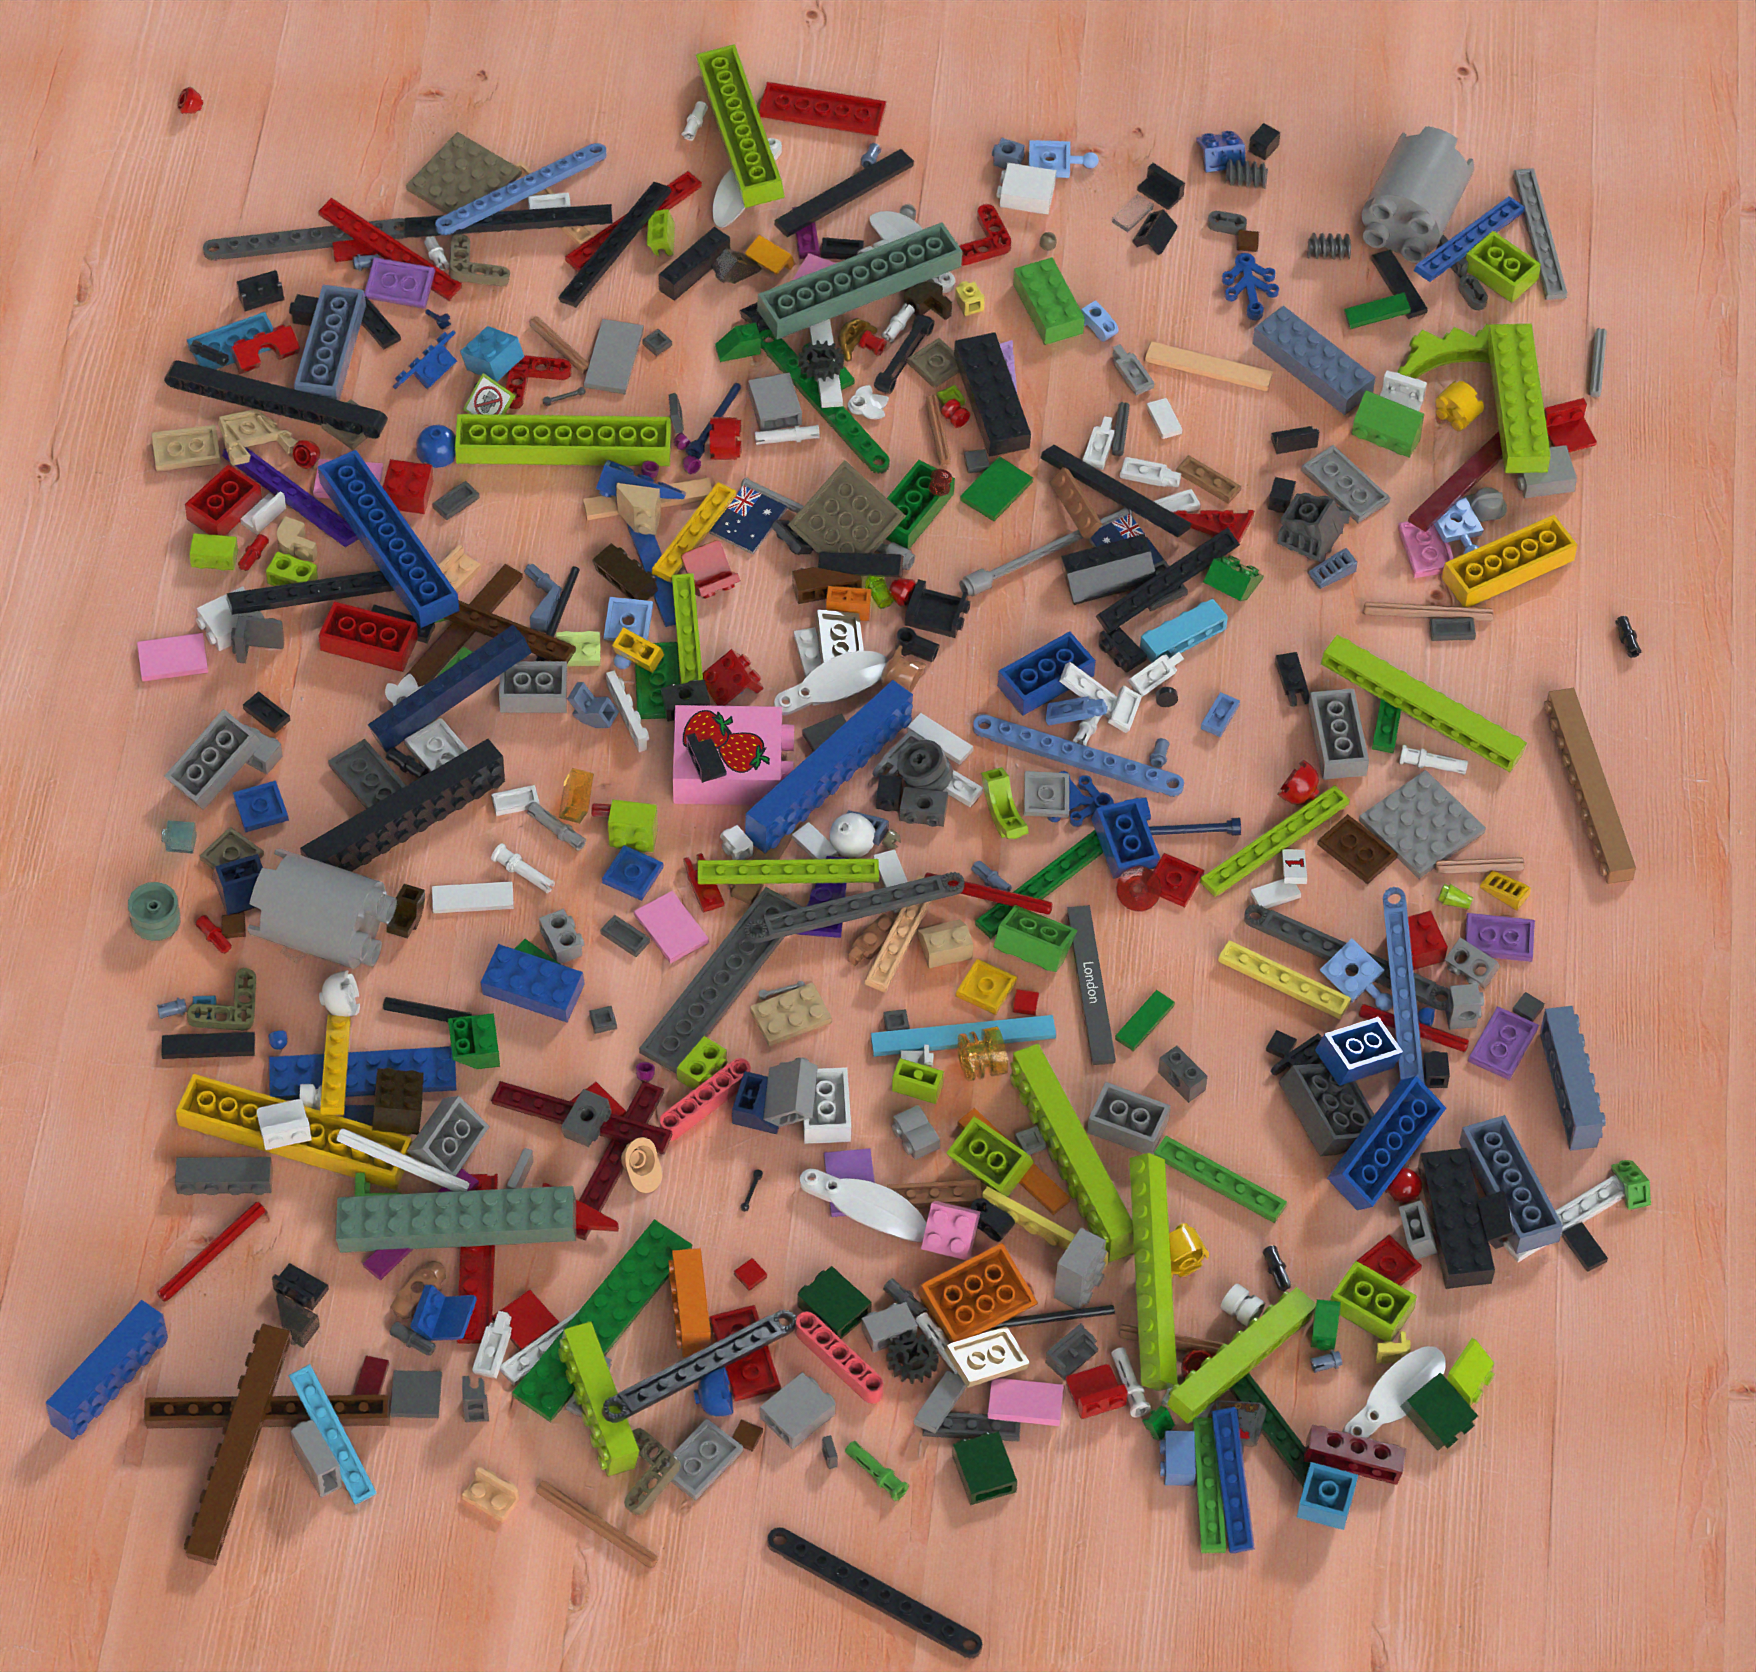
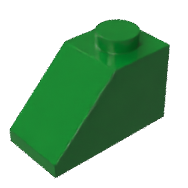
M756 322L735 326L715 343L720 362L761 354V337Z
M1317 1299L1312 1325L1311 1347L1319 1350H1335L1341 1302Z

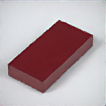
M365 1356L354 1395H380L388 1371L389 1360Z

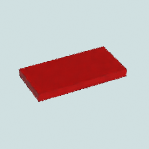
M755 1305L709 1316V1322L716 1342L760 1320ZM768 1345L725 1367L735 1402L781 1390Z

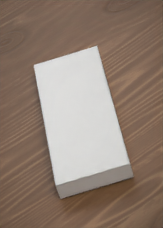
M512 882L432 886L433 913L514 909Z

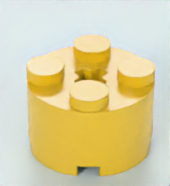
M1453 381L1436 397L1435 404L1437 410L1435 413L1441 420H1448L1452 427L1460 432L1484 411V404L1482 400H1477L1475 396L1478 393L1464 381H1458L1457 383Z
M1182 1223L1169 1233L1172 1278L1175 1274H1178L1179 1278L1185 1277L1202 1267L1201 1261L1204 1257L1206 1259L1209 1258V1252L1196 1229L1189 1227L1187 1223Z

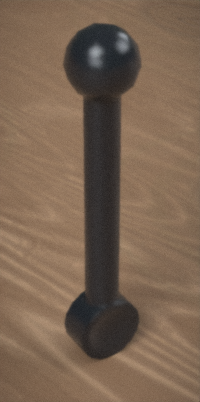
M755 1170L753 1173L754 1180L745 1202L740 1206L742 1211L746 1212L750 1208L749 1202L757 1182L763 1177L761 1170Z

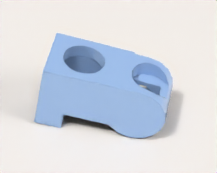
M1096 300L1081 309L1085 317L1084 326L1087 325L1099 340L1104 342L1119 332L1116 322Z

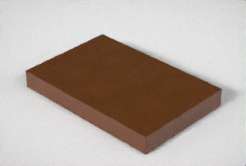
M1348 814L1317 842L1318 846L1366 884L1371 882L1398 856V853Z

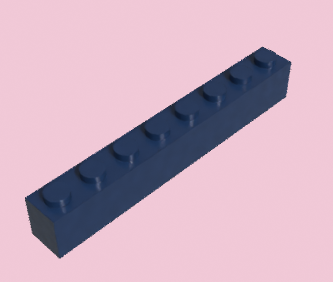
M512 625L367 725L377 742L387 753L391 748L402 743L404 739L437 719L532 652L523 635Z

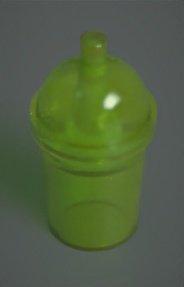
M867 577L865 589H871V597L880 609L889 607L894 602V599L884 577Z

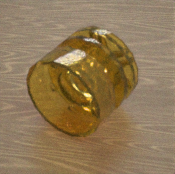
M997 1026L982 1029L980 1041L974 1031L969 1033V1040L965 1033L958 1035L957 1051L959 1063L968 1082L974 1081L976 1074L979 1079H983L985 1068H987L992 1077L1008 1073L1006 1048L1000 1029Z

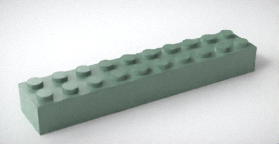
M943 222L759 293L757 310L775 338L780 339L960 268L962 250Z
M573 1186L337 1197L336 1241L340 1253L401 1248L425 1249L576 1241V1196Z

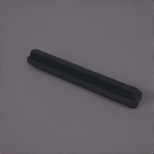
M385 997L383 1002V1009L387 1011L448 1022L449 1018L472 1016L470 1012Z

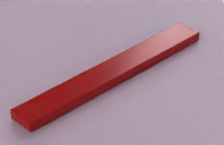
M689 171L685 172L667 185L672 192L656 211L670 210L700 189L702 182ZM626 214L566 255L565 261L579 272Z
M330 198L318 211L319 216L386 260L434 268L435 273L431 290L446 300L450 301L462 288V283L452 279L447 273L333 198Z

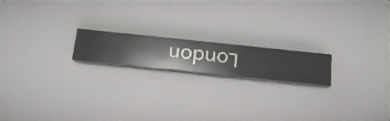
M1090 905L1067 907L1069 926L1077 929L1072 944L1092 1065L1115 1063L1116 1058Z

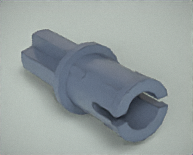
M534 564L526 566L524 573L536 583V587L542 588L546 593H549L554 585L558 586L550 579L548 573H543Z
M981 861L973 864L971 870L985 881L984 884L986 886L1008 892L1011 891V885L998 876L997 871H992Z

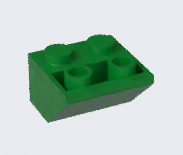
M1229 555L1228 557L1222 556V558L1213 559L1203 582L1239 601L1248 600L1260 584L1264 575L1258 573L1259 569L1251 565L1246 567L1240 564V559Z
M494 1013L448 1019L454 1061L475 1069L500 1067Z

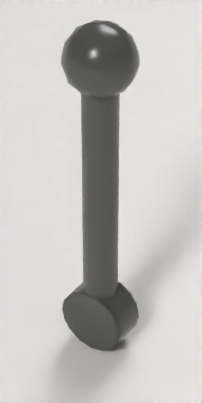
M580 387L577 391L556 397H544L543 404L549 406L557 400L578 394L584 395L586 391L583 387Z

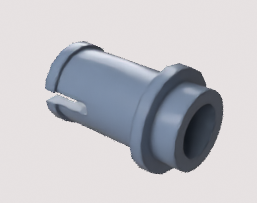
M871 143L866 154L862 155L861 164L864 168L877 162L876 159L882 150L878 144Z
M357 254V257H353L354 269L361 271L363 268H371V261H373L374 257L379 258V255L360 256V254Z
M1159 738L1155 742L1154 751L1149 757L1154 767H1162L1167 762L1166 754L1170 743L1166 739Z
M179 997L176 1001L157 1005L160 1019L177 1014L182 1016L183 1013L187 1012L185 999H179Z
M1332 1350L1330 1354L1310 1358V1362L1313 1363L1311 1366L1314 1373L1330 1368L1338 1369L1342 1365L1341 1355L1338 1351L1334 1352Z

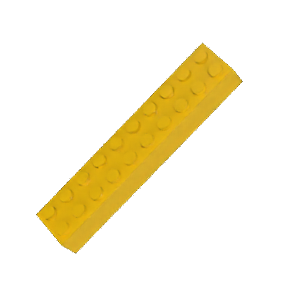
M194 1073L176 1109L178 1126L355 1178V1173H365L366 1182L396 1191L405 1170L338 1142L337 1136L339 1131L346 1129L411 1157L407 1152L412 1144L411 1137L394 1132L373 1131L370 1125L336 1115H321L319 1110L304 1106L306 1118L309 1121L312 1140L265 1150L257 1117V1109L288 1101Z

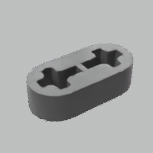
M1213 211L1208 216V227L1212 231L1238 235L1239 230H1246L1247 220L1239 214Z
M1473 275L1462 276L1458 289L1470 308L1474 310L1484 309L1487 305L1488 295L1480 282Z

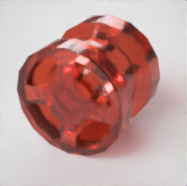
M944 469L934 470L931 473L932 481L929 483V490L935 495L945 496L950 492L952 474Z

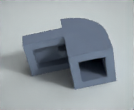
M577 682L567 698L575 708L572 713L573 716L580 722L594 728H610L619 713V710L609 697H594L584 682Z

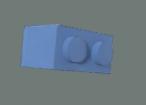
M1165 1431L1164 1440H1160V1454H1164V1461H1160V1476H1165V1485L1194 1486L1196 1475L1194 1431Z

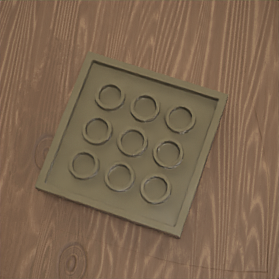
M457 132L406 184V190L445 214H449L476 199L516 181L522 175V171L520 168Z
M844 460L791 520L788 526L818 554L820 552L873 554L906 515Z

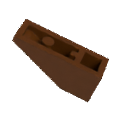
M816 567L800 568L792 571V585L798 604L827 599L828 586L862 588V579L858 575Z

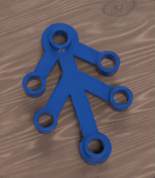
M1241 253L1235 258L1236 266L1231 271H1225L1222 274V283L1225 285H1232L1234 278L1241 272L1244 275L1234 287L1226 289L1225 298L1228 301H1235L1238 294L1246 287L1249 299L1246 315L1251 320H1260L1263 317L1264 308L1258 302L1255 287L1265 292L1268 297L1275 298L1279 294V286L1276 284H1266L1253 276L1252 271L1261 275L1267 282L1274 281L1276 271L1273 268L1265 269L1256 264L1253 255Z
M1069 775V811L1080 805L1088 806L1080 812L1074 811L1071 813L1070 824L1075 827L1081 826L1083 819L1093 815L1096 808L1114 804L1112 797L1108 793H1100L1093 785L1092 779L1087 775L1079 778L1078 787L1083 791H1088L1091 797L1084 796L1072 782ZM1048 817L1049 821L1054 823L1061 819L1059 817Z

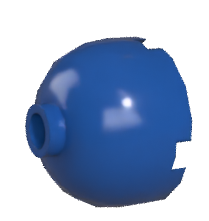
M438 424L426 427L419 434L416 441L417 457L423 464L426 462L434 468L450 465L456 457V435L451 429Z
M725 1368L716 1369L707 1374L698 1382V1389L694 1390L696 1404H701L707 1414L715 1417L733 1414L732 1393L729 1391L728 1385L730 1382Z

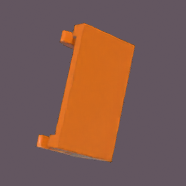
M828 586L826 610L858 613L860 621L870 620L871 589Z

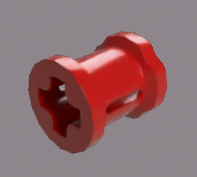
M867 330L860 339L859 347L867 348L873 351L875 355L880 356L886 347L887 340L884 338L880 339Z

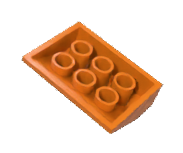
M1003 1243L922 1283L917 1292L924 1306L928 1309V1313L952 1343L979 1335L1038 1304Z

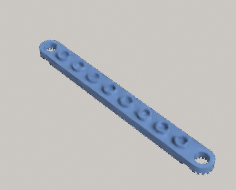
M599 143L591 144L484 197L476 199L436 220V231L439 234L441 233V235H451V233L453 234L458 229L462 230L595 165V162L606 159V147Z
M980 715L975 718L973 723L974 733L982 738H989L991 741L1153 792H1161L1170 797H1175V795L1181 794L1184 788V780L1177 774L989 715ZM985 722L990 727L988 729H981L979 724ZM1172 781L1173 783L1176 782V784L1178 783V787L1170 788L1167 786V783Z
M1390 887L1383 894V906L1397 1044L1403 1051L1399 1058L1400 1079L1417 1076L1425 1084L1406 896L1399 887ZM1393 894L1401 897L1400 901L1396 904L1388 902V898Z

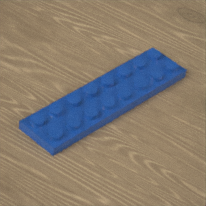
M451 1047L349 1052L345 1097L374 1095L377 1068H392L402 1071L414 1070L424 1073L423 1092L457 1091L456 1061L453 1060ZM324 1054L269 1057L270 1096L282 1100L300 1099V1084H313L315 1089H318L322 1085Z

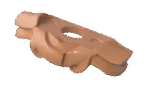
M431 1261L420 1268L396 1295L390 1306L396 1316L402 1319H409L414 1315L422 1291L419 1293L411 1291L414 1284L433 1285L441 1292V1283L446 1279V1269L440 1262Z

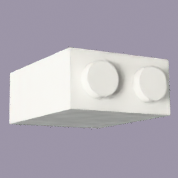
M1008 163L1006 171L1002 170L1000 183H1003V185L998 186L997 198H1000V207L1048 215L1055 188L1056 170Z
M242 586L232 592L245 591V588ZM227 594L198 607L196 622L201 630L204 629L206 631L209 643L211 645L215 644L217 649L221 651L233 645L234 641H231L232 628H236L238 616L264 618L261 611L232 615L226 600Z

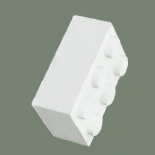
M847 1068L817 1069L812 1118L803 1120L804 1144L851 1142Z

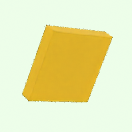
M976 959L957 989L955 997L996 1015L1016 984L1017 977Z

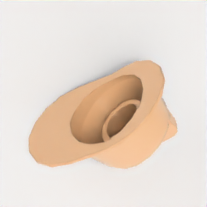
M642 1137L627 1144L621 1156V1163L628 1172L633 1187L642 1193L653 1192L658 1188L662 1179V1170L654 1143L650 1139Z

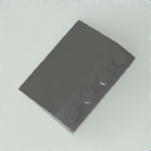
M1324 1063L1293 1065L1279 1082L1320 1156L1339 1155L1347 1152L1374 1116L1356 1081L1339 1086Z

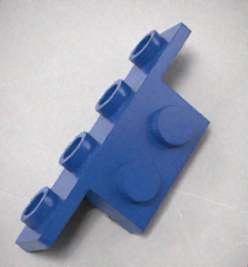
M454 330L449 334L444 332L436 339L438 344L435 347L431 344L422 353L425 356L421 360L417 357L409 365L411 369L407 373L403 370L395 378L397 382L392 387L394 389L398 388L412 374L426 389L435 383L457 362L443 346L456 332Z

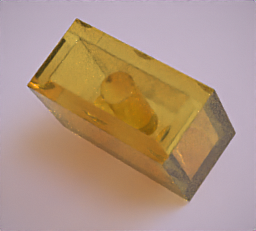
M576 768L571 769L564 780L559 812L560 819L579 824L584 819L589 809L594 773Z

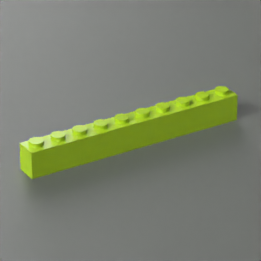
M1336 635L1324 651L1321 665L1380 699H1384L1394 707L1402 709L1401 711L1506 771L1511 772L1522 757L1527 742L1523 741L1519 736L1509 733L1501 726L1488 721L1482 715L1474 713L1461 703L1446 697L1443 693L1437 692L1424 682L1409 676L1405 671L1390 665L1387 661L1372 655L1368 650L1358 647L1350 640Z
M1145 1153L1129 1158L1140 1371L1142 1386L1161 1391L1173 1388L1177 1384L1165 1159L1151 1153Z

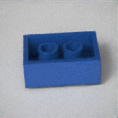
M1135 798L1096 808L1091 820L1113 879L1155 869L1160 856L1139 799Z
M1379 1017L1326 1033L1315 1049L1339 1086L1393 1069L1403 1053Z

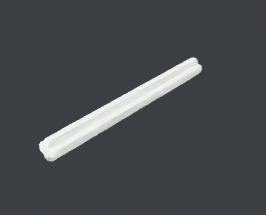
M346 1129L339 1131L337 1141L452 1191L468 1190L469 1182Z

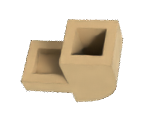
M284 517L277 529L279 551L283 554H290L293 557L295 555L300 559L314 562L318 556L316 542L305 539L306 532L303 522Z

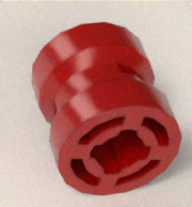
M956 399L949 400L941 410V414L946 419H950V423L955 428L964 426L971 415L966 408L961 407L960 402Z

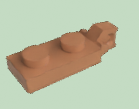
M882 913L854 941L851 946L852 950L848 954V961L856 966L863 958L872 959L881 950L895 921Z

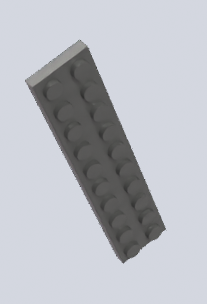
M765 887L639 1048V1053L677 1074L679 1064L704 1036L707 1037L784 938L751 943L745 937L744 927L749 921L763 919L766 916L803 907ZM754 928L750 931V934L752 933V935L755 934L756 936V934H761L762 930Z

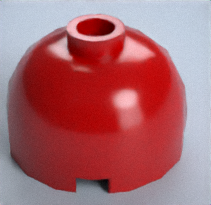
M1304 759L1299 763L1301 765L1300 768L1292 771L1280 788L1282 791L1277 794L1291 804H1303L1308 799L1312 801L1320 791L1317 789L1319 775L1316 769Z

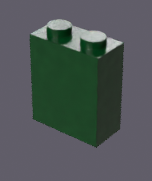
M832 1266L826 1271H821L810 1285L803 1286L799 1290L797 1297V1306L803 1312L813 1313L840 1339L861 1323L863 1317L871 1313L872 1302Z
M1441 1372L1400 1406L1437 1451L1443 1446L1447 1449L1458 1441L1456 1435L1460 1432L1465 1435L1475 1426L1473 1421L1478 1417L1477 1413Z
M999 1431L994 1433L986 1432L970 1440L961 1439L956 1444H953L952 1457L970 1505L1017 1492V1479Z

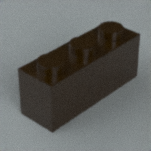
M611 543L592 559L596 571L629 599L647 601L658 591L655 583L657 581L656 577L650 571L645 572L640 563L635 559L631 560L621 547L617 548Z

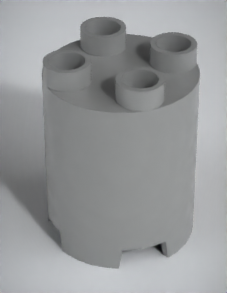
M1425 126L1419 135L1406 137L1407 134L1403 132L1399 136L1362 210V221L1366 228L1363 233L1364 241L1374 248L1386 247L1400 253L1405 259L1413 263H1419L1425 258L1427 253L1436 248L1474 172V160L1469 158L1466 162L1464 157L1455 149L1458 138L1444 130Z
M280 848L276 849L275 855L282 857L283 860L276 870L262 868L259 873L249 904L262 910L260 927L249 925V934L352 969L357 968L361 963L373 967L379 958L382 948V942L375 939L380 922L388 924L391 921L396 910L397 898L387 895L385 885L381 881Z

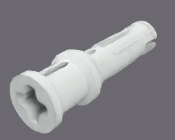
M1406 745L1402 747L1399 761L1401 765L1407 763L1417 765L1418 768L1426 766L1464 775L1468 765L1467 760L1427 753L1425 749L1407 748Z
M501 843L494 850L491 860L494 862L498 861L504 865L507 871L518 873L545 893H549L552 890L549 887L550 885L554 887L555 881L522 861L521 855L518 853L514 854L506 849L505 844Z
M1123 1347L1117 1348L1112 1351L1111 1355L1122 1383L1125 1384L1128 1391L1127 1400L1131 1408L1130 1414L1132 1417H1142L1150 1412L1151 1406L1145 1400L1143 1386L1137 1382L1126 1349Z

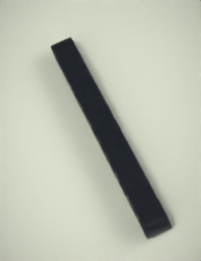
M178 360L172 362L164 378L165 383L174 389L317 425L328 423L337 430L357 435L363 432L365 437L374 439L380 437L388 421L387 416L379 410Z

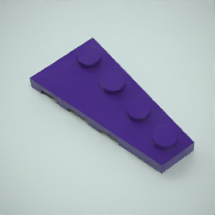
M826 856V859H849L847 857ZM816 883L807 906L846 897L847 883ZM843 923L797 933V935L841 938Z

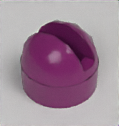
M682 432L678 433L674 438V446H677L678 450H685L690 444V440Z
M690 455L683 459L682 464L685 471L689 474L698 472L701 467V461L698 458Z
M646 461L642 464V475L650 476L652 479L658 475L659 466L657 463Z
M649 1062L639 1063L636 1066L637 1078L640 1081L647 1080V1082L652 1080L655 1073L654 1065Z

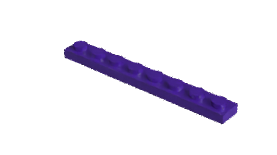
M245 448L251 455L250 461L235 465L237 468L275 496L280 491L284 493L287 505L344 547L359 540L347 521L258 455ZM224 449L222 456L230 462L227 450Z

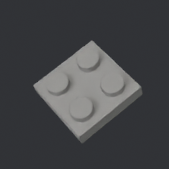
M1025 771L1024 816L1068 818L1069 773Z

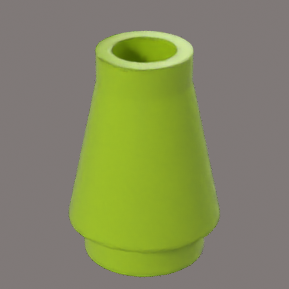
M1444 884L1438 897V901H1441L1442 905L1465 909L1470 908L1473 897L1452 884Z

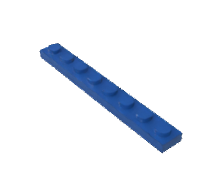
M1508 196L1416 264L1414 272L1431 282L1465 257L1473 247L1492 231L1497 233L1523 214L1525 207Z

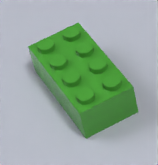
M1053 257L1014 268L1013 286L1044 345L1084 333L1085 317Z

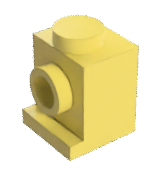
M964 281L955 288V299L964 316L984 310L985 297L981 294L975 282L969 283Z

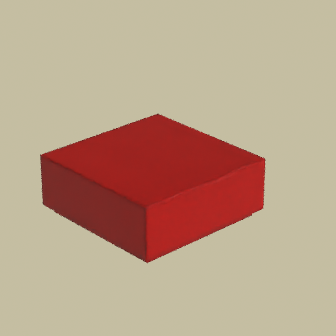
M1016 989L1013 1013L1036 1016L1039 992Z
M753 1258L734 1270L735 1277L749 1291L767 1278V1273Z

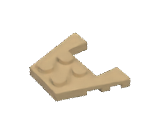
M257 409L219 417L218 425L232 466L250 461L251 455L245 449L248 446L277 441L286 453L290 454L293 453L294 445L298 442L292 438V433L277 428L276 422Z

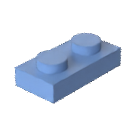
M1220 692L1201 723V729L1221 737L1240 706V700Z

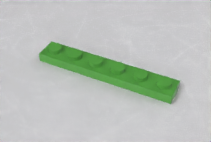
M1168 1136L1164 1137L1154 1152L1155 1156L1165 1159V1164L1273 1223L1277 1221L1287 1206V1201Z
M1212 1417L1194 1418L1193 1431L1195 1436V1468L1201 1553H1225L1223 1498Z

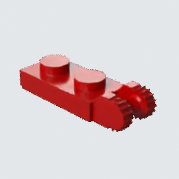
M702 853L696 855L697 863L698 860H705ZM689 857L683 858L688 873V880L702 912L723 907L724 900L717 884H698V870L694 871Z

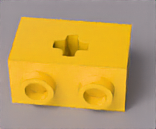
M624 627L612 645L616 654L651 673L655 671L664 656L661 647Z

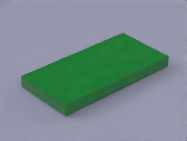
M678 642L653 643L661 647L664 654L653 673L635 664L637 711L641 720L666 719L661 688L671 684H680Z

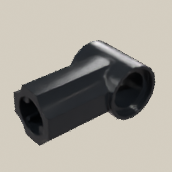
M908 627L901 628L897 632L895 649L897 650L899 645L903 646L901 650L903 656L912 654L931 663L934 662L940 644L917 636L915 631Z

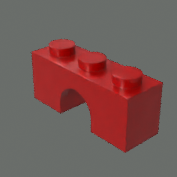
M280 325L275 327L273 332L267 334L260 332L248 341L241 339L234 342L230 353L239 374H243L260 367L261 360L258 351L263 348L272 349L276 353L278 360H282L298 354L300 346L292 326L285 327Z

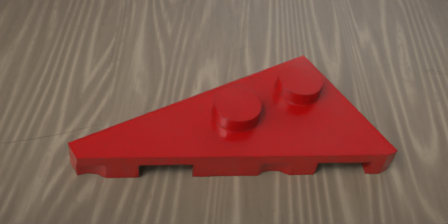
M1200 510V514H1187V511L1173 513L1190 522V528L1211 536L1217 535L1228 527L1240 543L1254 517L1255 511L1248 510L1247 513H1233V510Z
M547 1183L542 1185V1187H553ZM576 1199L577 1229L619 1231V1223Z

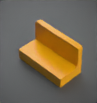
M758 235L745 252L747 257L776 275L784 267L791 270L795 265L790 253L761 235Z

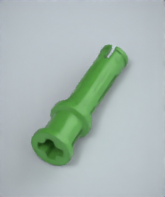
M852 1441L846 1447L845 1453L876 1479L877 1486L888 1491L894 1501L899 1500L905 1495L909 1484L899 1480L894 1475L895 1472L892 1469L883 1467L856 1441Z

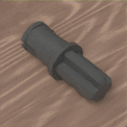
M398 1321L394 1323L390 1330V1335L406 1343L408 1348L413 1347L425 1355H432L436 1345Z

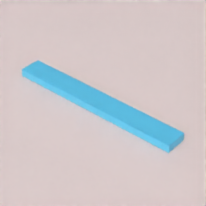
M1053 1015L871 1033L874 1057L901 1054V1051H924V1045H929V1051L1056 1039Z

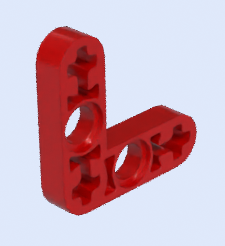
M983 204L977 211V219L986 238L959 245L962 250L961 265L963 266L997 257L1011 250V237L997 210L991 204ZM995 226L1000 230L993 232L989 228ZM986 247L988 251L980 252L978 248Z
M524 355L525 357L511 368L508 373L506 389L513 394L514 392L517 393V398L512 401L509 408L518 409L523 406L528 377L566 380L572 374L571 363L566 359ZM538 365H545L547 367L541 371L536 369ZM515 379H520L523 381V383L520 385H514L512 384V381Z

